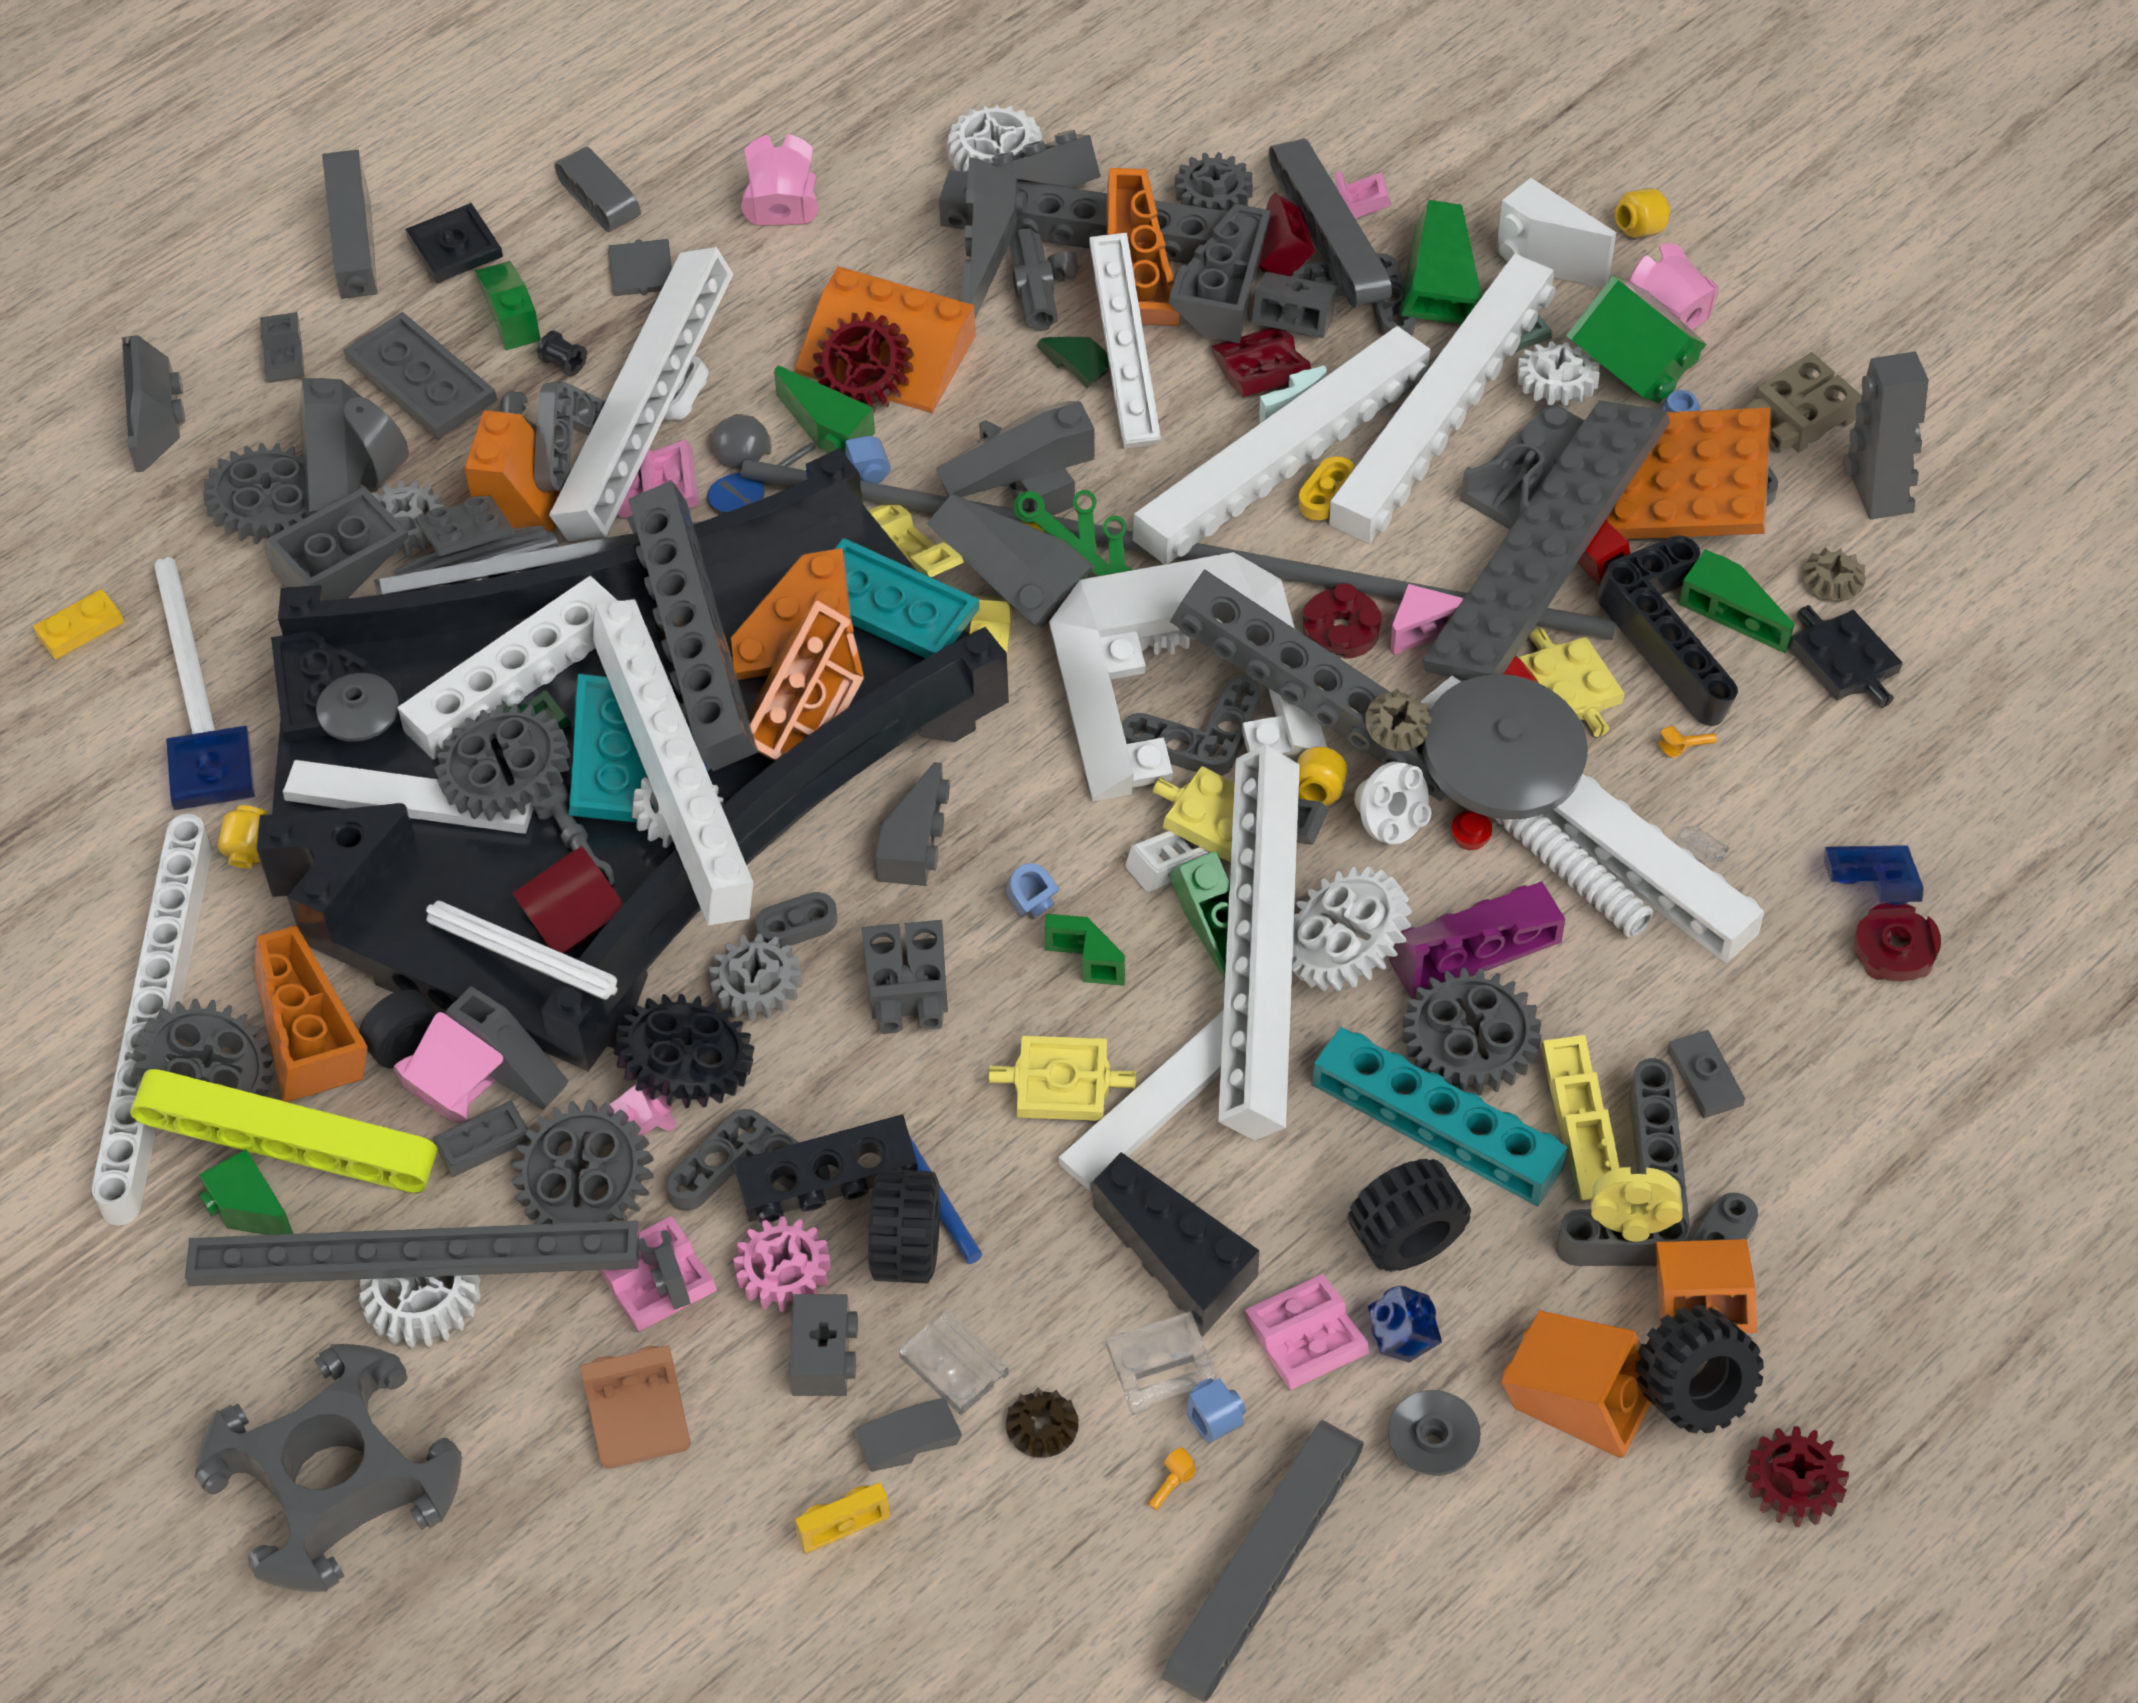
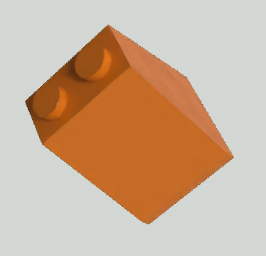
M484 410L464 468L470 496H491L513 529L544 526L546 532H554L556 524L549 514L561 491L541 492L535 484L536 432L522 414Z
M1541 1310L1538 1311L1531 1326L1524 1331L1522 1343L1512 1362L1506 1365L1501 1380L1516 1410L1621 1458H1624L1651 1405V1402L1643 1395L1644 1392L1638 1387L1636 1380L1640 1375L1635 1371L1636 1361L1642 1359V1356L1638 1353L1641 1343L1634 1330Z

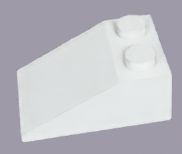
M1530 178L1502 200L1496 253L1507 262L1515 253L1554 270L1553 278L1604 288L1610 279L1617 232Z

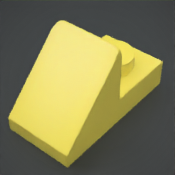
M974 595L973 597L979 599V610L971 620L970 634L986 627L1006 651L1008 661L1014 606L1003 596Z

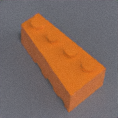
M1109 168L1106 235L1127 233L1142 325L1178 326L1181 314L1169 304L1174 278L1165 251L1164 237L1160 230L1147 169Z

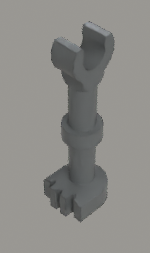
M563 784L550 785L554 795L546 796L541 794L538 796L541 806L533 805L539 819L545 820L554 816L562 830L561 838L565 846L572 848L573 851L583 846L610 885L614 884V874L611 866L605 861H600L594 855L586 841L588 834L583 825L577 824L573 816L568 815L570 794L566 786Z

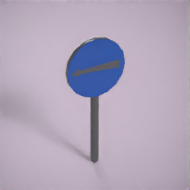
M809 443L777 465L790 466L814 450L816 445ZM741 473L724 476L710 487L708 492L709 505L714 511L724 514L761 500L765 495L762 484L764 482L742 478Z

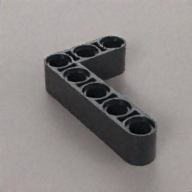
M1678 535L1613 560L1609 563L1595 592L1597 602L1690 714L1704 725H1719L1723 722L1738 694V687L1662 596V594L1683 586L1685 577L1699 559L1701 554L1699 546L1692 539Z

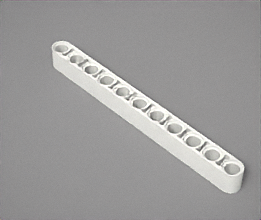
M182 814L175 817L169 823L166 830L92 1183V1194L104 1220L116 1226L132 1222L141 1210L157 1128L136 1121L130 1114L137 1094L136 1086L142 1078L131 1075L133 1066L137 1063L131 1059L134 1048L138 1046L135 1042L140 1031L145 1032L144 1028L148 1019L157 1020V1015L162 1008L172 1014L175 1003L179 1001L182 1004L212 855V846L201 818L193 814ZM122 1195L120 1198L112 1200L114 1197Z

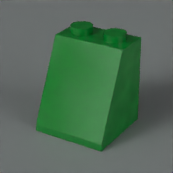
M1614 275L1566 335L1639 395L1659 404L1675 390L1676 382L1684 372L1697 363L1701 355L1700 352L1707 345L1648 290Z

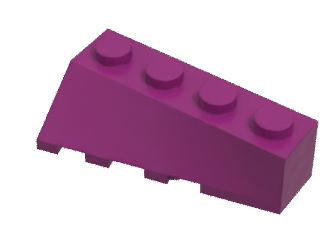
M1542 881L1530 886L1523 885L1513 889L1509 894L1493 900H1481L1471 908L1461 912L1444 914L1434 922L1418 928L1410 927L1402 930L1401 933L1406 938V942L1394 944L1393 948L1398 955L1396 957L1390 956L1389 961L1410 998L1414 999L1418 987L1428 990L1430 977L1443 983L1444 971L1448 970L1454 978H1460L1461 969L1466 968L1469 977L1477 974L1480 968L1485 972L1562 943L1566 919Z

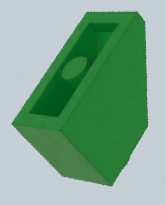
M247 1149L199 1174L205 1191L199 1194L203 1205L211 1217L219 1214L227 1228L263 1235L293 1234L286 1212Z

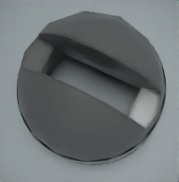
M1069 251L1059 252L1047 258V261H1050L1055 280L1065 281V275L1068 279L1074 278L1078 267L1076 253Z

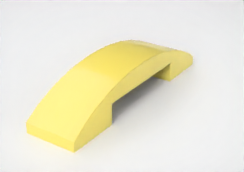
M882 504L869 510L871 515L918 572L934 577L963 563L962 556L946 542L935 545L913 525L911 514L901 505Z

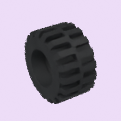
M1426 1158L1404 1163L1380 1175L1358 1194L1348 1213L1350 1226L1375 1266L1380 1270L1385 1269V1271L1392 1272L1422 1264L1449 1247L1465 1230L1464 1227L1469 1223L1471 1207L1444 1165L1438 1160H1428Z
M881 1169L876 1176L871 1196L868 1234L869 1269L875 1281L928 1284L933 1277L937 1261L940 1227V1184L935 1172Z
M1694 1305L1691 1311L1686 1307L1677 1309L1676 1316L1671 1318L1667 1314L1660 1320L1661 1325L1656 1330L1653 1327L1647 1334L1649 1337L1647 1344H1641L1638 1351L1642 1359L1636 1361L1635 1371L1640 1375L1636 1380L1638 1387L1644 1392L1643 1395L1672 1423L1680 1429L1685 1428L1690 1433L1697 1434L1701 1429L1706 1434L1714 1432L1718 1425L1722 1429L1731 1425L1732 1418L1735 1416L1740 1418L1746 1413L1744 1410L1745 1406L1749 1402L1753 1404L1757 1397V1394L1754 1392L1756 1387L1762 1386L1763 1376L1758 1372L1764 1369V1361L1759 1356L1761 1351L1749 1335L1718 1310L1711 1307L1707 1310L1703 1305ZM1707 1361L1701 1372L1692 1378L1697 1368Z

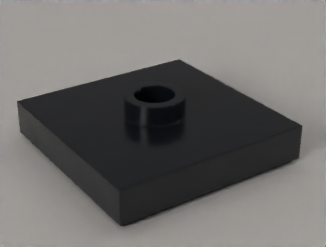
M472 203L405 229L408 240L436 283L503 257L501 246Z

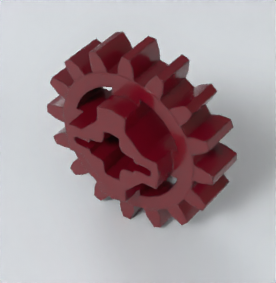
M1799 1426L1793 1427L1791 1436H1786L1780 1428H1777L1774 1431L1772 1441L1762 1436L1757 1450H1751L1747 1462L1750 1466H1748L1745 1474V1480L1753 1483L1751 1484L1749 1496L1750 1498H1763L1759 1509L1762 1513L1769 1511L1771 1508L1776 1510V1522L1781 1523L1787 1515L1792 1517L1795 1527H1800L1803 1517L1808 1516L1809 1520L1814 1525H1817L1820 1522L1822 1512L1832 1517L1837 1508V1503L1843 1502L1847 1491L1844 1486H1846L1849 1478V1472L1840 1470L1844 1464L1845 1457L1844 1455H1831L1834 1445L1832 1440L1826 1441L1822 1445L1818 1443V1431L1813 1430L1807 1438L1801 1436ZM1786 1453L1782 1458L1776 1457L1778 1455ZM1811 1495H1819L1813 1499L1808 1500V1498Z

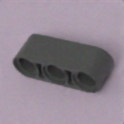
M585 146L554 163L556 174L564 188L606 232H610L641 215L640 206L631 190L589 147Z

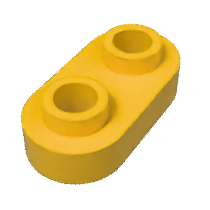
M1333 456L1323 460L1300 489L1298 508L1301 514L1311 520L1328 519L1330 517V501L1355 469L1354 463L1340 456Z

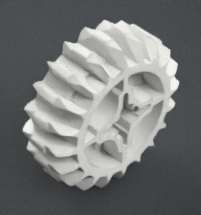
M998 103L995 108L989 109L983 105L981 111L970 109L967 116H959L958 122L952 124L950 134L948 135L949 139L947 140L948 158L951 166L956 171L968 172L969 157L978 158L991 164L993 163L992 157L1005 152H1013V155L1024 152V145L1042 141V132L1035 123L1034 117H1027L1024 110L1015 112L1012 105L1002 109Z
M440 1276L360 1279L359 1285L362 1292L359 1293V1302L365 1310L363 1313L367 1323L374 1326L375 1332L380 1337L388 1335L390 1342L395 1346L405 1338L407 1346L411 1349L414 1348L418 1340L423 1339L425 1345L431 1348L434 1337L440 1335L442 1339L448 1342L450 1337L449 1329L455 1328L463 1331L465 1326L463 1318H474L475 1308L473 1304L480 1302L481 1296L478 1288L481 1283L480 1276H453L454 1284L452 1289L444 1287ZM389 1290L397 1294L400 1302L397 1309L386 1303Z

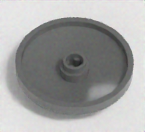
M1491 674L1477 676L1464 680L1448 689L1434 703L1429 712L1432 720L1431 724L1425 727L1429 733L1422 743L1423 756L1428 771L1447 796L1473 812L1499 819H1525L1539 816L1564 803L1575 791L1581 780L1588 756L1587 737L1584 728L1570 705L1544 685L1513 675Z

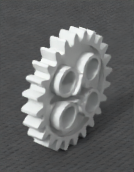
M1368 866L1362 874L1356 867H1352L1346 878L1338 871L1336 872L1335 882L1331 884L1325 878L1322 879V889L1317 892L1309 889L1308 894L1311 899L1308 902L1298 901L1296 903L1301 911L1299 914H1294L1292 971L1311 988L1317 984L1322 991H1326L1332 985L1337 991H1341L1345 981H1348L1354 988L1357 986L1358 976L1363 974L1368 980L1372 979V968L1375 966L1383 970L1386 968L1383 961L1386 955L1391 957L1398 955L1393 948L1395 943L1406 942V938L1400 931L1411 927V923L1406 918V916L1412 913V909L1406 903L1409 898L1392 876L1388 877L1383 870L1375 873ZM1329 918L1334 919L1337 924L1334 925ZM1358 932L1365 940L1357 937L1356 933Z

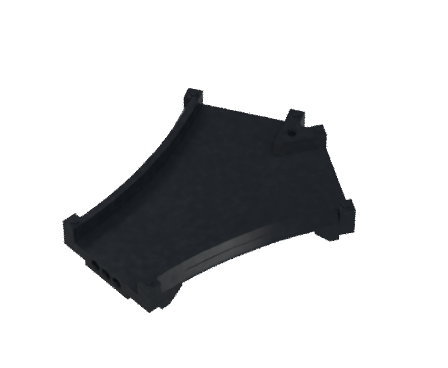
M840 448L806 463V481L730 512L693 524L732 662L731 637L803 554L833 550L845 538L916 570L862 504L860 472ZM640 542L529 571L423 590L336 600H325L321 585L285 587L280 590L278 621L282 635L313 631L324 637L326 643L338 650L344 648L368 661L369 666L385 675L388 672L399 678L403 688L404 701L406 702L578 583L591 576L616 600L635 599L678 704L684 702L682 694H678L671 680L670 672L674 671L675 668L663 650L661 641L665 638L657 632L654 626L653 609L658 606L656 600H653L644 581V578L648 577L649 573L648 569L642 566L636 552V547L641 545ZM853 625V635L864 679L849 707L819 727L776 761L758 752L718 770L712 771L710 768L707 772L712 785H717L719 788L718 797L723 798V811L746 865L813 807L854 776L913 736L918 734L921 738L957 742L976 731V720L1009 703L1007 653L989 630L983 627L969 635L964 629L953 644L928 658H924ZM596 648L590 651L584 659L564 669L551 682L541 685L517 704L520 709L540 693L547 690L572 723L563 729L571 756L566 759L569 770L560 772L563 779L562 784L566 786L569 794L578 674L607 677ZM768 675L738 680L747 714H749ZM280 720L272 814L260 815L257 852L272 897L288 896L296 925L310 948L373 975L375 984L393 993L408 989L417 991L438 1013L446 1014L447 1009L472 986L507 1008L545 1053L588 1072L607 1046L614 1049L618 1025L622 1024L623 1015H631L633 1006L638 1004L648 977L647 969L701 910L674 841H671V844L665 848L663 847V839L660 837L653 841L647 840L648 829L638 831L637 822L573 816L576 823L583 825L588 834L586 841L594 855L600 861H605L611 866L615 881L611 886L624 903L600 932L566 954L617 978L615 986L618 989L617 993L610 995L608 999L604 1000L431 925L426 920L428 905H434L436 901H442L549 947L512 893L573 852L572 848L565 846L561 838L562 830L554 816L542 820V818L539 819L533 809L526 834L410 818L407 807L403 803L343 809L285 801L283 790L295 760L439 779L435 767L440 765L438 758L433 760L404 732L402 722L392 723L388 729L378 736L363 741H343L331 735L285 742ZM494 738L491 740L493 750L507 784L511 786L515 783L498 739Z

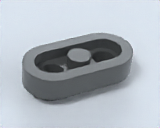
M808 893L763 909L755 921L757 934H762L763 941L769 943L773 937H778L780 949L786 945L791 946L830 932L837 923V907L835 901L825 893ZM813 917H822L815 921L811 920ZM774 930H783L782 932L773 933Z
M1741 1193L1722 1195L1694 1234L1693 1240H1748L1755 1229L1758 1219L1756 1204L1751 1198ZM1736 1209L1741 1211L1743 1214L1735 1215L1731 1213L1729 1210Z

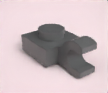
M663 1230L661 1231L663 1242L660 1246L650 1248L647 1246L645 1239L641 1238L639 1239V1251L642 1260L646 1264L658 1267L651 1270L658 1294L660 1296L668 1293L675 1310L691 1303L674 1255L671 1236L668 1231Z

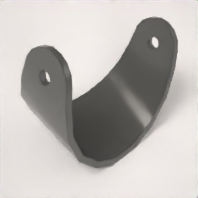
M354 397L346 402L344 415L370 456L367 470L364 471L360 483L370 491H377L407 460L409 455L408 445L400 428L389 415L369 399ZM357 409H362L363 412L358 413V412H356V410H357Z

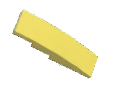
M1586 1035L1544 1040L1541 1044L1561 1137L1563 1144L1568 1146L1566 1153L1580 1202L1590 1201L1593 1196V1187L1596 1180L1605 1173L1620 1168L1608 1109L1604 1110L1597 1072L1592 1070Z

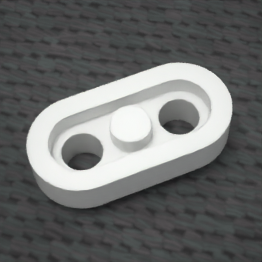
M692 356L684 378L681 379L678 390L667 407L668 411L664 417L665 420H680L686 417L692 410V404L699 391L705 386L709 370L699 357Z

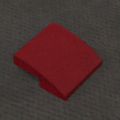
M1271 327L1242 336L1240 343L1225 341L1211 346L1212 353L1221 370L1242 397L1288 384L1289 375L1311 369L1310 362L1296 351L1294 337L1286 330Z
M580 846L512 893L548 946L565 955L600 932L624 905L583 846Z

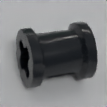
M555 330L549 331L541 339L537 348L538 358L541 361L556 364L561 367L562 373L568 376H574L579 373L587 359L585 347L580 344L572 345L563 339L561 333Z

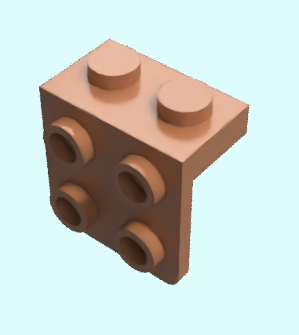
M670 1345L662 1347L646 1346L632 1354L619 1357L602 1356L594 1359L591 1363L580 1365L599 1459L604 1468L611 1469L686 1451L690 1447L691 1442Z

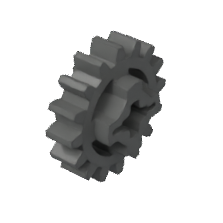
M1217 152L1215 158H1210L1207 153H1203L1202 160L1200 161L1191 157L1189 158V166L1181 164L1179 174L1175 175L1176 200H1182V205L1229 211L1234 204L1248 206V200L1253 196L1252 172H1246V164L1244 162L1236 165L1235 156H1230L1227 160L1222 159L1220 152Z

